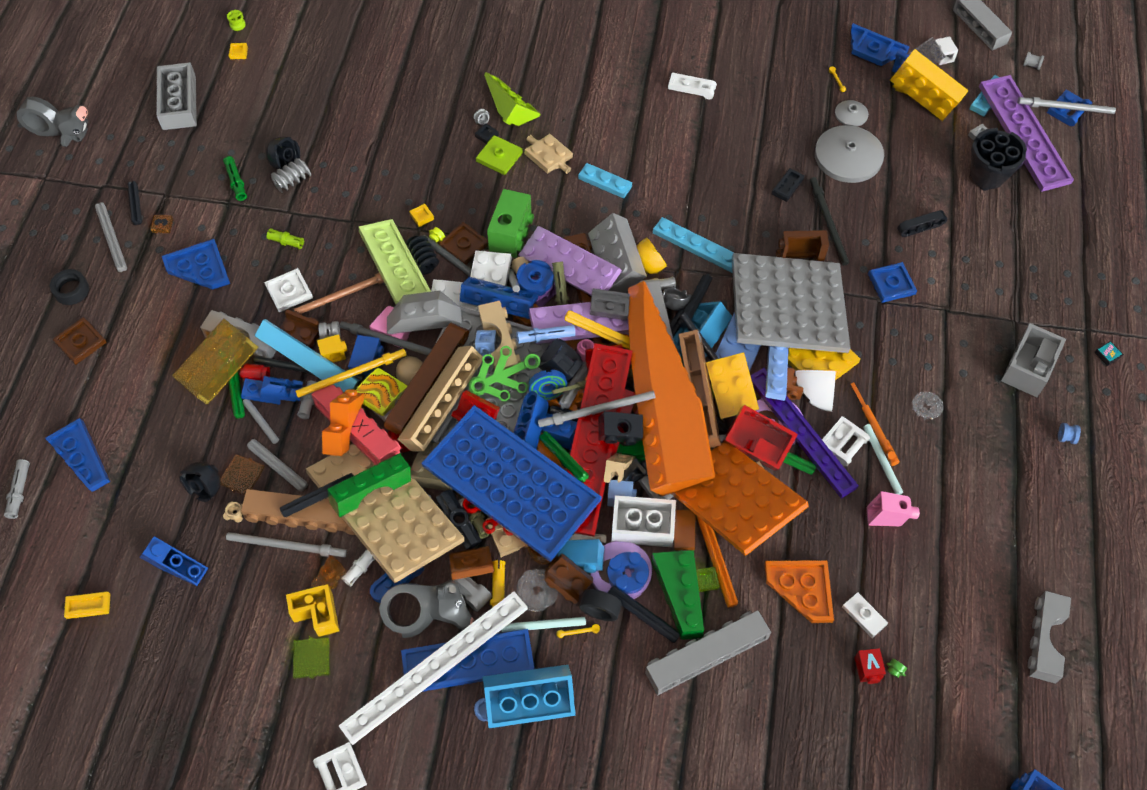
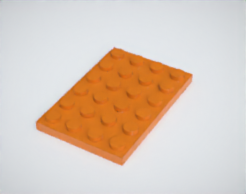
M724 442L711 451L715 478L671 493L745 556L809 507L807 500L739 449Z

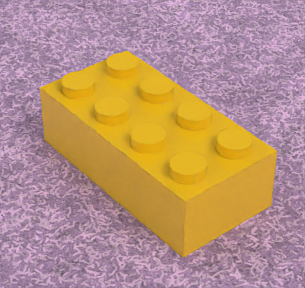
M914 49L890 79L892 83L941 121L949 115L968 92L965 87L916 49Z

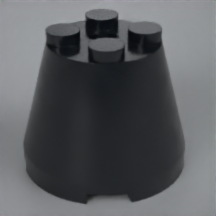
M990 128L980 132L976 136L971 148L970 176L973 182L983 191L1002 186L1025 161L1027 147L1024 141L1017 134L998 131V128Z

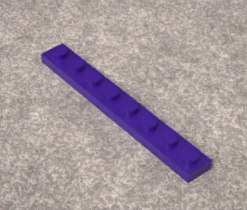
M763 368L750 375L754 389L783 426L798 434L795 441L839 497L842 499L855 491L859 485L787 396L785 401L765 397L766 369Z

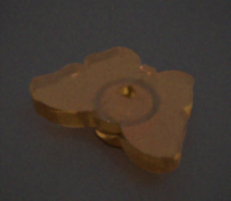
M334 556L328 557L325 565L320 568L319 575L311 582V587L314 588L328 584L330 589H335L340 576L346 573V569Z

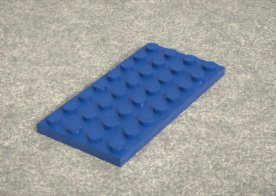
M475 405L422 462V466L550 562L602 500V496L577 480Z

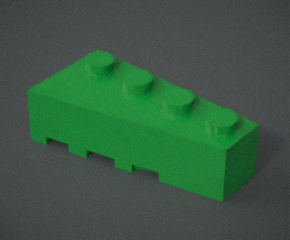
M694 550L652 553L651 564L662 587L677 631L680 632V639L702 638L704 625Z

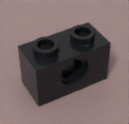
M604 411L598 417V440H603L608 444L624 442L625 445H636L643 438V415ZM617 426L622 427L623 430H624V433L620 432V431L618 430Z

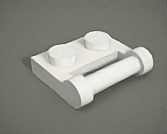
M842 416L822 440L843 466H848L851 463V458L860 447L870 440V436ZM853 435L857 437V440L846 453L840 451Z
M350 742L313 760L315 768L319 769L326 790H336L327 767V763L330 761L333 762L342 785L337 790H357L367 785Z

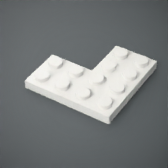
M475 251L470 277L507 286L512 260L511 254ZM433 280L431 292L442 291L458 306L479 312L478 306L460 302L461 284L463 282Z

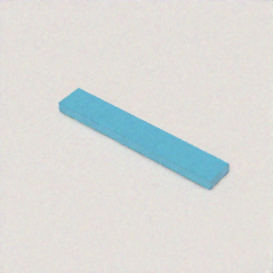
M266 319L262 321L255 334V337L321 380L345 371ZM353 376L333 385L340 387L344 393L349 389L355 390L360 380Z

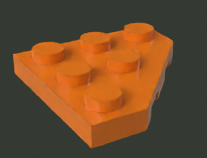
M765 561L767 585L811 623H833L834 615L827 561Z

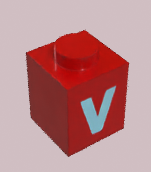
M880 648L858 651L855 656V662L860 682L867 681L868 684L879 683L886 674Z

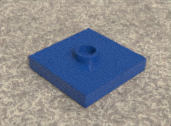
M903 262L872 269L868 272L882 303L916 295L917 289Z

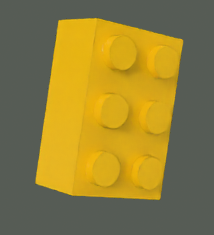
M744 352L706 362L721 419L736 416L743 405L753 410H759Z

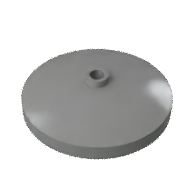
M837 126L825 131L819 137L815 147V160L819 168L829 177L842 182L857 183L866 181L878 173L884 160V150L880 141L869 131L856 126Z

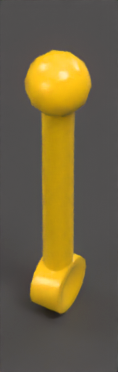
M830 67L829 72L832 73L834 78L836 79L840 87V91L845 92L846 87L843 86L841 81L839 80L835 72L836 68Z
M594 624L590 628L569 631L558 630L556 635L558 638H563L565 635L578 633H598L600 626Z

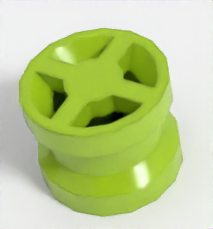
M239 10L230 11L227 14L230 28L234 31L244 29L246 23L242 12Z

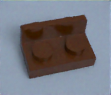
M287 309L285 311L286 319L280 329L309 348H312L319 337V322L315 318H308L297 311Z
M562 553L545 569L544 580L547 585L558 590L566 600L572 601L574 604L579 601V595L593 583L592 576Z

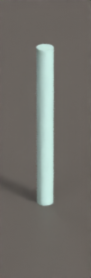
M865 425L863 429L870 436L869 441L895 494H902L903 490L871 425Z
M585 617L510 623L502 629V632L586 625Z

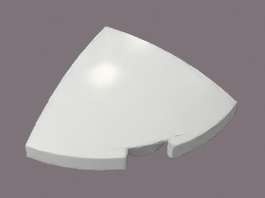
M795 371L797 386L804 388L803 393L810 400L809 403L821 410L832 412L836 371Z

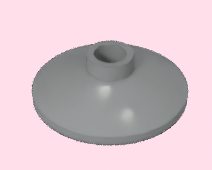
M854 100L843 101L835 109V116L843 125L861 126L867 121L869 115L867 108L862 103Z

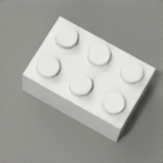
M615 495L611 542L619 541L631 542L637 545L672 547L676 500Z

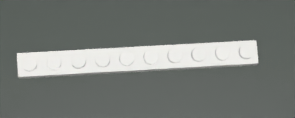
M515 591L341 723L339 727L352 745L528 610L525 603Z

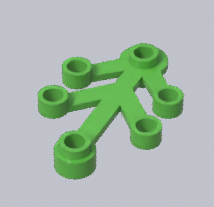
M503 346L500 349V358L494 374L486 378L489 366L494 362V357L491 354H485L482 357L483 363L478 376L473 377L469 381V390L477 396L488 393L498 397L501 401H508L510 398L509 391H500L489 385L498 382L516 389L519 393H525L528 390L527 383L517 382L507 377L526 368L536 369L540 365V358L536 354H529L525 357L524 361L504 370L507 359L512 354V349L509 346ZM504 348L509 349V354L507 356L503 355L502 350ZM486 356L491 357V363H485L484 359ZM530 358L535 360L534 365H529L528 360ZM476 382H480L482 384L481 389L477 390L474 385ZM520 384L525 385L524 391L518 389ZM502 392H506L508 394V397L506 399L501 398L500 395Z

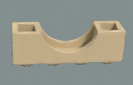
M500 301L478 305L483 330H496V335L502 340L500 346L491 353L494 357V371L500 358V349L503 346H509L512 349V354L508 357L504 370L520 363L519 354L515 355L514 351L517 349L515 339L510 337V334H512L510 322L506 323L505 318H508L506 307H502ZM504 348L502 350L503 355L507 356L509 349Z

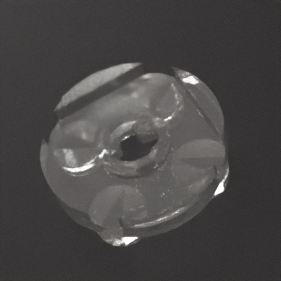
M527 570L517 583V595L525 603L528 610L543 611L550 605L552 606L558 597V590L549 587L544 580L545 570ZM540 586V588L543 589V592H539L538 595L534 594V590H532V588Z

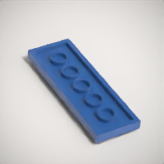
M528 629L495 634L423 691L483 681V676L534 669ZM446 643L401 650L404 675Z

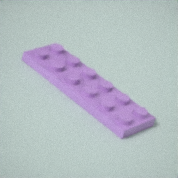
M540 226L536 228L519 253L520 257H525L530 263L532 260L546 262L551 267L552 272V263L563 262L566 283L592 296L593 288L609 291L622 271L619 267Z
M591 302L529 308L532 329L572 325L564 320L568 310L620 334H629L628 318L627 320L590 315ZM574 325L575 337L558 339L568 341L600 336ZM555 339L541 340L540 343L536 344L550 343Z

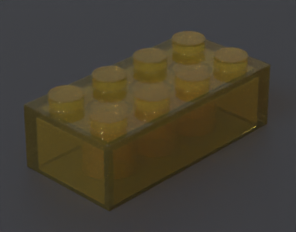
M223 318L172 376L194 396L208 405L258 349V346Z

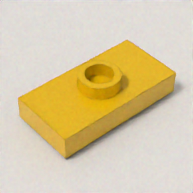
M99 592L66 596L64 617L70 619L109 614L110 593Z

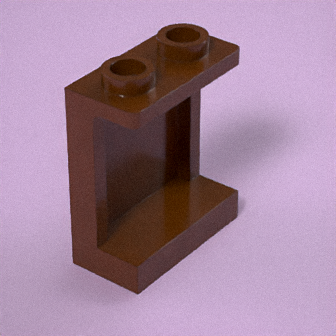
M827 230L783 231L782 238L778 240L779 249H776V257L814 258L815 261L824 262L829 247Z

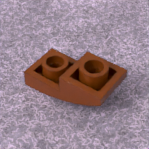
M675 510V550H695L696 514L691 510Z

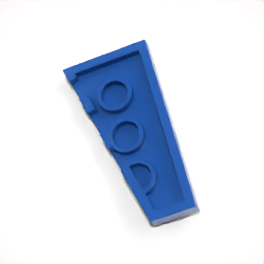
M82 419L75 420L45 438L90 491L94 492L110 482Z

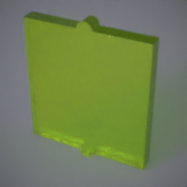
M310 637L308 640L294 641L293 678L310 677L313 679L314 676L330 675L329 638L313 639V637Z

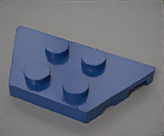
M854 23L851 26V51L853 55L883 66L896 59L895 55L900 48L904 49L905 53L909 51L910 47Z

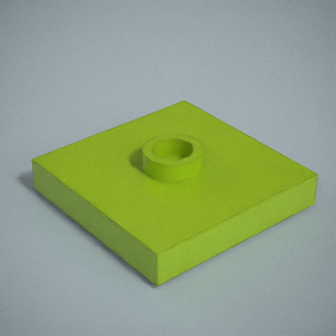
M494 135L478 154L476 162L506 175L522 155L523 148Z

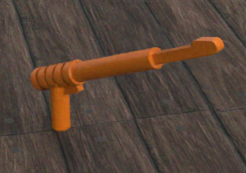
M851 383L854 392L863 406L862 410L879 440L890 465L895 466L899 464L900 461L889 440L886 439L869 405L865 404L855 383Z

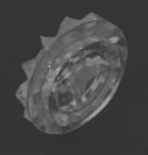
M920 392L913 398L912 410L916 412L917 416L923 417L924 420H933L941 415L943 402L936 394ZM925 403H926L928 406L931 405V407H930L929 410L927 409V407H924V408H923V406H924Z

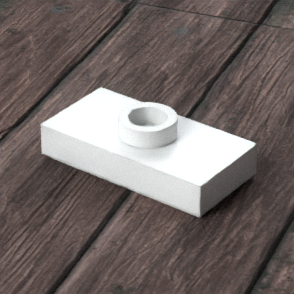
M856 593L842 606L871 638L888 624L859 593Z

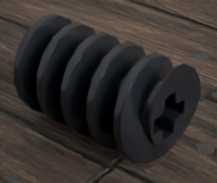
M413 236L406 241V245L422 275L431 273L438 266L439 260L436 258L426 236Z

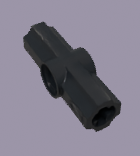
M446 490L437 496L436 501L444 514L464 536V542L462 543L464 548L469 550L481 543L482 540L470 522L467 512L461 507L452 490ZM460 516L464 522L456 523L453 518Z

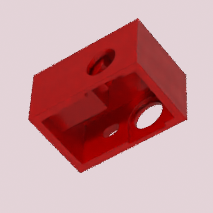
M743 405L722 442L739 449L748 457L757 462L760 461L761 464L776 471L782 465L798 434Z

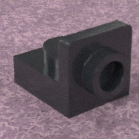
M635 458L629 467L624 470L623 480L626 482L633 481L634 483L642 477V473L648 476L646 460Z

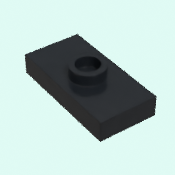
M789 168L772 190V195L787 202L802 183L805 175Z

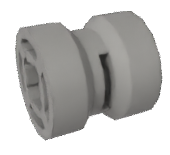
M332 321L331 324L319 323L320 339L338 334L341 337L338 321Z

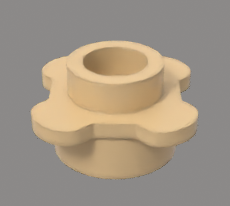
M229 502L223 514L224 519L235 520L237 523L243 520V514L241 513L242 504Z

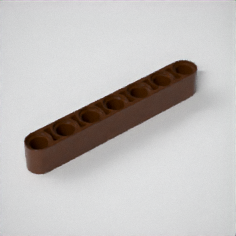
M452 322L447 326L387 416L384 423L386 430L399 436L401 435L457 348L463 347L469 337L468 329Z

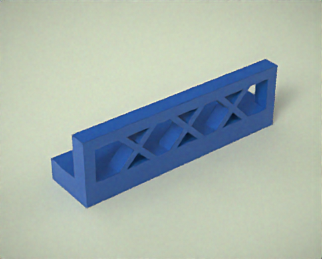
M468 277L461 284L460 302L478 306L500 301L501 306L506 307L508 314L530 319L529 308H533V304L538 300L539 294L524 290L514 292L512 287Z

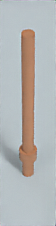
M377 273L375 277L297 307L294 311L301 314L374 284H382L384 280L380 273Z

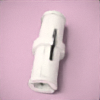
M366 550L358 560H354L351 568L341 579L351 587L362 573L365 574L367 572V568L375 558Z

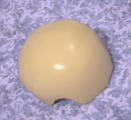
M412 356L402 358L396 367L397 379L408 386L423 362L417 357Z

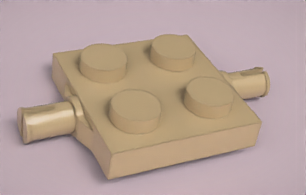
M551 134L541 140H536L532 135L527 137V141L532 145L525 149V155L547 174L558 168L562 169L566 174L571 171V168L565 163L573 157V153Z

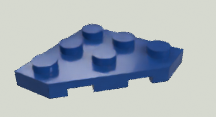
M214 239L162 256L166 271L170 275L210 289L230 284Z

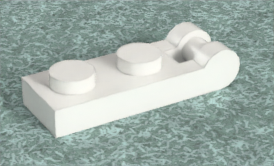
M672 73L668 89L712 99L717 84L713 80Z

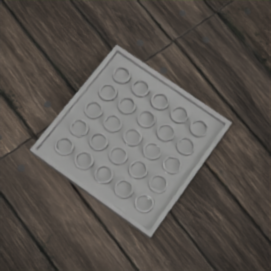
M733 253L732 271L737 343L849 353L851 348L840 263Z

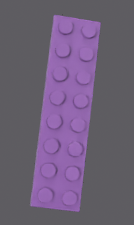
M1011 75L981 82L979 88L1005 132H1013L1024 141L1027 147L1024 164L1040 191L1043 192L1071 184L1074 181L1073 177L1029 105L1017 103L1018 98L1023 97Z

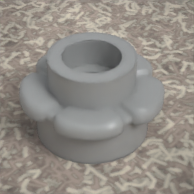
M479 109L473 117L475 123L480 125L488 123L490 119L489 113L485 109Z

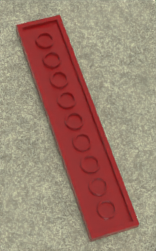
M594 343L580 409L623 398L632 350ZM621 407L607 411L620 413ZM599 412L578 418L570 455L589 475L583 484L603 498L606 484L604 482L606 460L611 457L614 444L598 440V417L603 413ZM602 500L575 533L595 537Z

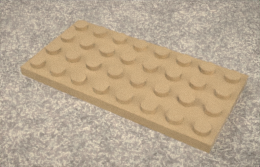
M354 444L349 445V450L344 455H330L306 468V472L317 487L320 488L349 473H353L355 476L375 466V464ZM412 478L411 482L395 490L390 487H380L373 490L363 498L357 509L342 516L394 584L464 542V536L417 481Z

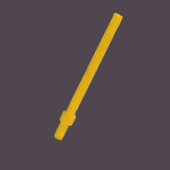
M405 349L391 354L389 352L385 353L378 359L303 387L295 392L298 398L378 366L389 365L394 360L407 356Z

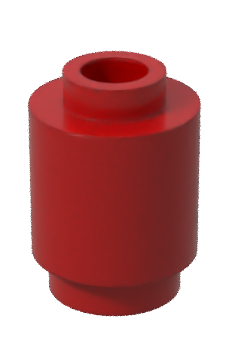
M245 364L240 370V377L243 378V381H245V378L263 381L264 376L270 377V368L265 367V365Z

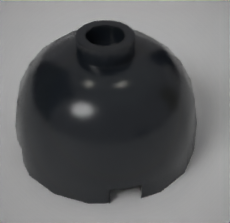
M290 137L274 138L269 142L266 149L268 163L274 169L283 170L284 165L288 166L289 162H294L296 158L300 159L298 143Z
M195 462L180 472L182 475L179 478L182 486L190 495L192 493L199 495L200 497L196 498L199 501H209L220 488L219 472L214 465Z

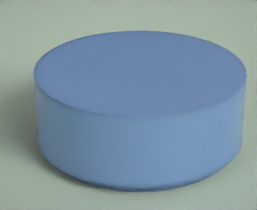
M485 698L478 700L474 706L475 715L481 721H488Z

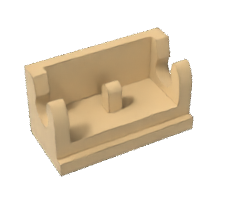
M616 453L607 459L604 482L610 483L615 475L618 476V483L621 482L624 470L629 467L636 456Z

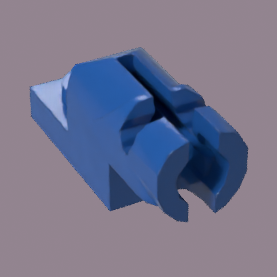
M264 376L263 381L245 378L241 398L280 405L281 400L300 401L301 397L298 398L295 391L303 388V382Z

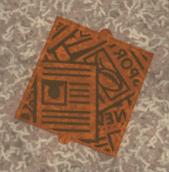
M236 454L220 479L221 486L231 489L232 492L236 491L245 495L247 489L252 490L265 466L254 462L251 458L247 459Z

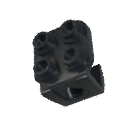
M557 338L550 343L540 358L541 363L538 367L542 371L546 370V372H551V370L562 372L568 383L581 368L583 360L565 341Z

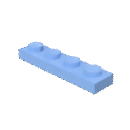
M768 346L765 394L767 398L785 401L788 370L787 347Z

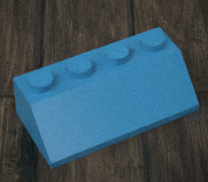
M721 301L700 303L691 321L712 348L719 340L724 329L728 327L732 315ZM680 327L673 340L684 367L679 334L689 332V330Z
M569 665L483 676L489 728L576 716L572 674Z

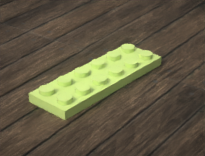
M393 219L359 226V233L395 304L399 302L403 295L431 292Z

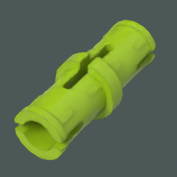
M272 228L267 232L268 240L279 242L283 246L289 245L301 249L304 245V238L290 235L289 232H280Z

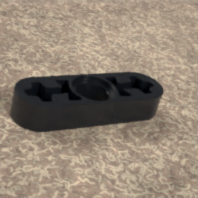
M943 210L903 221L897 229L902 237H907L940 227L947 222L948 218Z

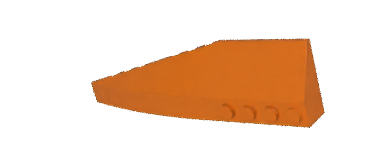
M642 281L628 288V294H630L628 312L630 350L633 351L631 363L635 395L653 390L656 398L637 403L638 414L643 415L642 440L650 490L665 496L715 478L702 402L696 395L693 383L689 380L688 372L683 367L682 359L666 330L665 323L659 315L660 312L653 302L654 299L646 282Z

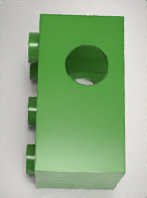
M503 189L487 230L489 252L507 253L517 258L518 253L521 252L524 246L523 239L528 236V226L532 224L534 214L531 211V195ZM502 215V218H501L500 223H499V222H498V218H499V216Z

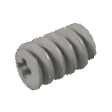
M296 158L294 162H289L288 166L284 165L283 170L278 169L277 173L273 172L271 178L276 188L283 193L282 187L285 190H289L287 184L294 187V180L300 183L299 177L305 180V173L311 176V172L304 161Z

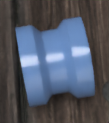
M1062 423L1058 431V441H1070L1071 444H1077L1081 433L1080 426H1069L1067 423Z

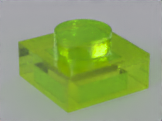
M715 567L696 570L699 592L719 589L720 585Z

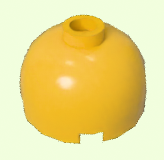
M648 238L643 239L637 244L646 273L655 274L667 267L665 261Z

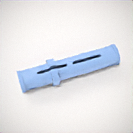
M572 324L545 329L533 328L530 331L516 332L518 344L534 341L535 343H540L541 340L575 337V327Z

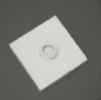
M298 268L264 282L279 313L313 298Z

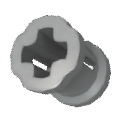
M1028 51L1023 66L1028 65L1040 70L1044 56H1036Z

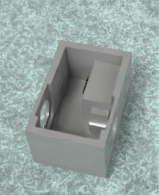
M1029 323L1018 342L1001 381L1038 397L1050 378L1066 339Z

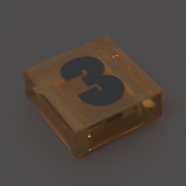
M154 215L151 225L152 233H170L173 223L172 215Z

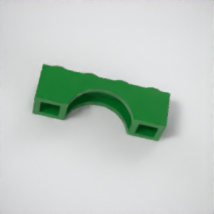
M399 453L328 488L329 503L340 518L357 509L363 498L373 490L380 487H390L395 490L411 482L410 466Z

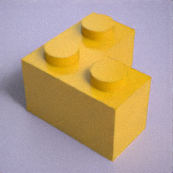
M328 584L286 595L289 615L294 623L312 618L314 630L318 637L339 632L333 594Z

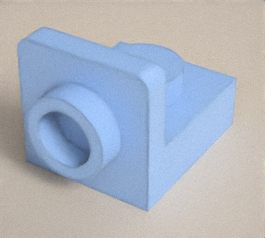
M477 330L475 350L482 356L491 354L495 351L496 330Z

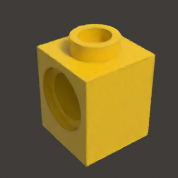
M339 334L317 340L320 354L332 363L346 359L344 352L348 351L345 340L341 341Z

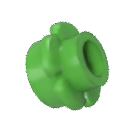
M893 658L890 663H886L889 667L887 671L897 678L900 675L905 676L904 673L907 667Z

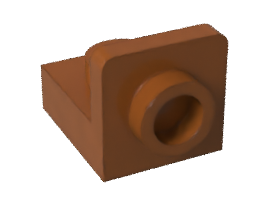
M788 368L786 396L791 400H800L804 388L796 386L797 377L794 376L795 369Z

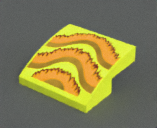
M377 368L356 390L359 393H364L363 404L383 416L395 406V401L401 397L407 385L382 369Z

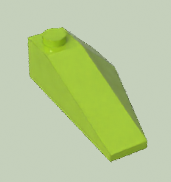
M487 72L484 76L497 111L503 117L502 120L506 124L520 126L540 116V113L530 103H525L521 100L522 97L511 91V88L502 80Z

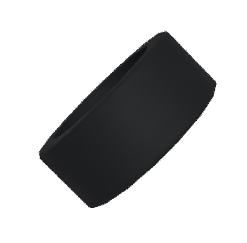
M67 269L57 273L51 279L50 291L59 303L73 305L81 302L88 295L89 284L81 272ZM67 282H80L74 291L66 294L60 293L61 287Z
M589 589L585 590L579 607L581 611L593 618L603 621H616L622 603L617 597L609 593Z

